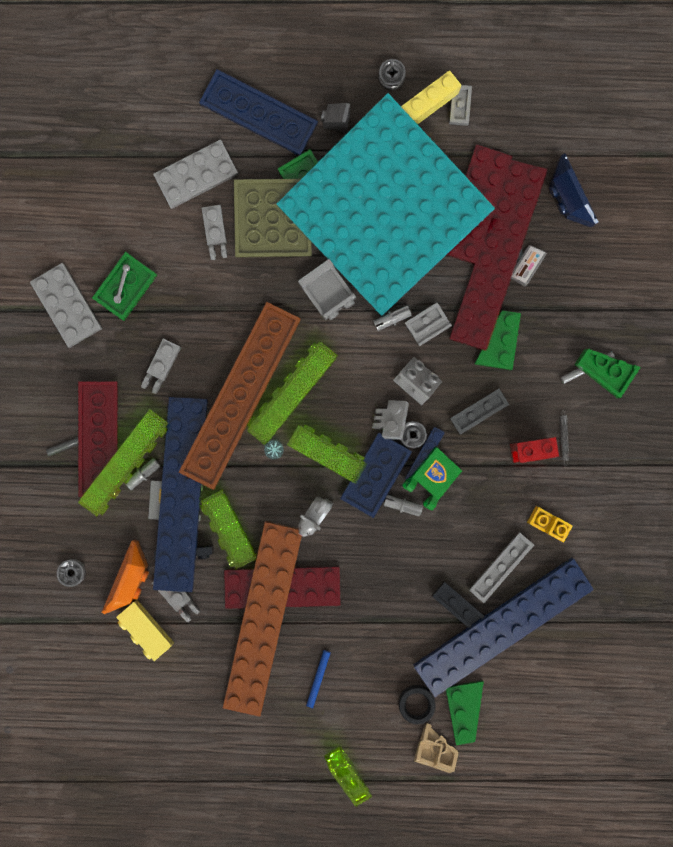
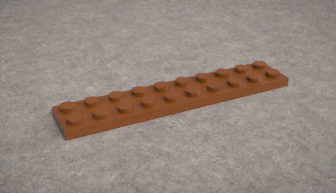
M266 302L180 468V474L215 490L301 318Z
M265 521L223 709L261 716L302 537L299 534L298 528Z

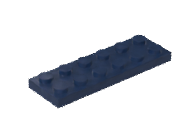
M216 69L199 102L201 106L298 156L302 155L318 125L317 120Z

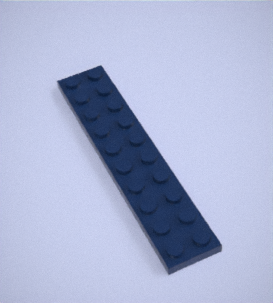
M169 397L153 590L193 592L202 484L180 474L179 470L207 418V399Z
M571 557L485 615V618L478 620L470 628H466L414 663L413 666L433 696L436 697L594 589L575 559Z

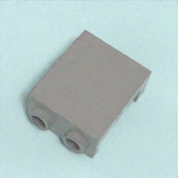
M330 259L298 281L324 320L329 318L331 321L339 315V310L342 308L348 309L355 304V294L351 292Z

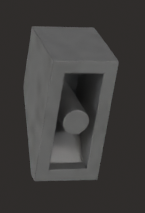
M328 104L327 110H323L321 116L323 128L346 134L350 118V104Z

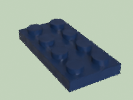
M378 433L340 499L374 518L412 451L391 439H384L382 434Z

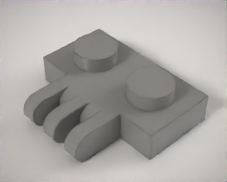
M389 400L387 409L375 410V414L382 416H374V421L380 423H373L372 428L382 429V437L384 439L402 440L409 403L407 401Z

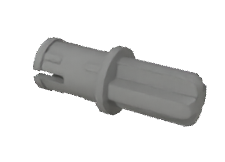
M405 306L394 312L389 311V314L373 321L377 330L380 331L394 324L395 326V323L410 317L411 311L408 306Z
M155 459L150 460L142 468H137V472L125 480L124 483L130 490H133L142 481H147V477L159 469L160 464Z
M388 494L384 503L385 507L399 510L400 513L403 511L416 516H420L423 509L422 505L406 501V498L403 500Z

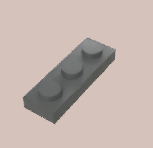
M497 389L451 417L450 420L459 435L505 408L509 403L501 390Z

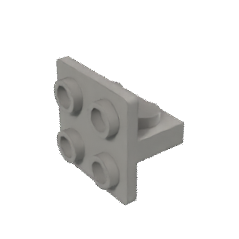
M415 357L409 361L393 380L421 405L431 397L442 383L435 373L431 372Z

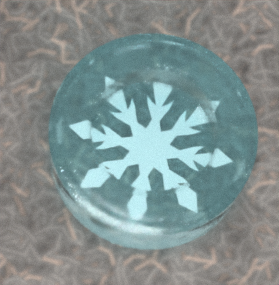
M272 440L265 445L264 451L268 458L278 459L283 455L284 448L279 441Z

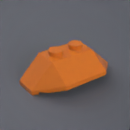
M132 540L101 612L103 614L132 603L134 599L138 600L142 589H139L142 582L146 581L149 571H147L148 563L138 540Z

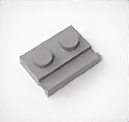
M435 303L404 323L419 347L452 326L438 303Z

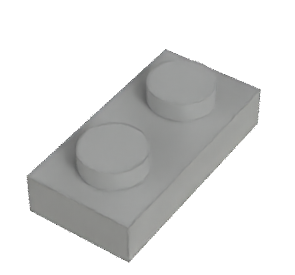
M462 85L459 94L451 99L449 124L469 125L472 86Z

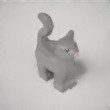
M316 497L306 514L299 516L301 518L298 524L299 534L306 537L312 535L317 530L320 531L321 527L319 525L334 503L327 498Z

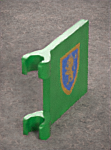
M435 447L402 486L409 492L415 489L417 483L423 486L431 494L423 502V506L432 511L436 507L438 500L460 475L462 470L441 450Z

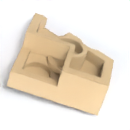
M426 723L417 747L414 762L448 773L454 772L459 752L453 746L448 745L446 739L442 735L439 736L431 728L432 726Z

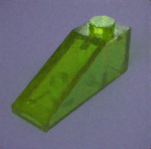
M341 746L324 755L329 771L355 807L372 798L371 793Z

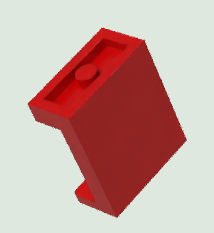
M556 437L510 444L513 463H524L559 456Z

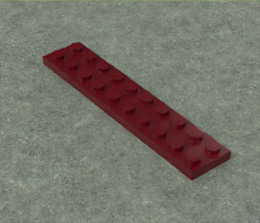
M511 160L450 340L487 351L547 175V169Z

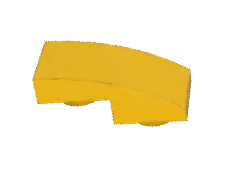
M537 506L527 521L528 524L563 543L572 528L571 524Z

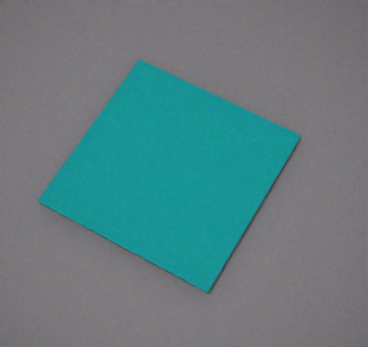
M389 93L277 203L278 207L327 259L331 260L334 266L381 316L495 209Z

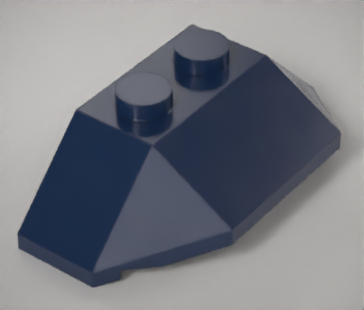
M566 153L562 154L558 159L549 184L550 193L553 198L556 197L559 203L557 205L561 215L564 214L566 219L593 227L599 221Z

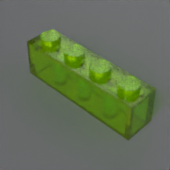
M306 424L304 427L298 425L287 445L356 484L367 465L363 461L364 457L356 452L351 455L346 452L348 448L340 443L336 446L330 443L331 438L322 433L320 437L314 434L315 430Z
M220 490L201 500L202 505H200V508L205 516H209L211 520L209 526L213 533L217 532L220 538L217 541L221 549L226 550L228 554L226 559L229 565L238 569L256 560L257 555L224 490Z

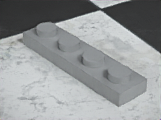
M518 532L470 587L469 591L485 603L533 548L534 544Z

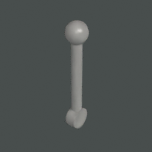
M128 264L123 265L117 296L114 297V302L118 304L122 301V289L127 272L130 270Z

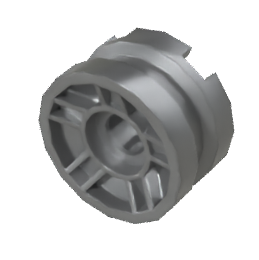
M389 59L383 62L379 69L378 78L380 84L388 90H395L401 87L405 79V66L396 59ZM390 72H394V73H395V75H394L393 78H392L391 75L389 74Z
M411 421L406 423L403 439L400 441L408 448L420 447L424 444L427 437L425 427L419 422ZM411 431L416 432L415 438H410Z
M76 559L62 562L57 569L58 581L67 587L80 584L86 576L84 564ZM68 570H74L75 575L70 577Z

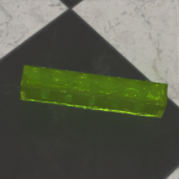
M321 341L318 344L315 342L308 349L310 354L305 359L302 357L295 365L297 367L296 371L293 374L290 372L283 380L285 382L281 389L277 387L271 395L273 399L269 403L265 402L259 409L260 415L257 418L253 417L249 421L247 431L262 444L266 445L338 358V355Z
M149 409L78 503L96 517L99 513L103 515L109 508V505H107L111 498L115 500L121 492L119 487L122 483L127 484L132 478V470L142 465L145 460L143 458L145 453H151L157 444L154 441L158 436L162 438L167 432L168 428L166 426L168 422Z

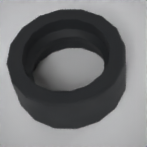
M412 685L404 689L398 701L399 710L403 718L409 723L416 725L429 721L434 715L436 708L432 693L426 687L420 685ZM415 693L424 695L428 700L426 712L419 716L411 715L405 705L407 698Z

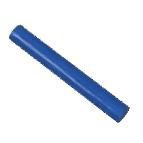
M323 650L306 704L307 707H314L331 652Z

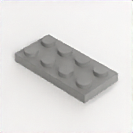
M220 139L153 175L170 208L173 209L239 174Z
M64 263L57 265L30 281V284L69 348L102 329Z

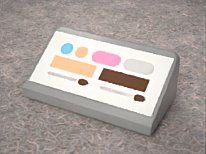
M529 245L515 266L511 279L526 287L547 253Z

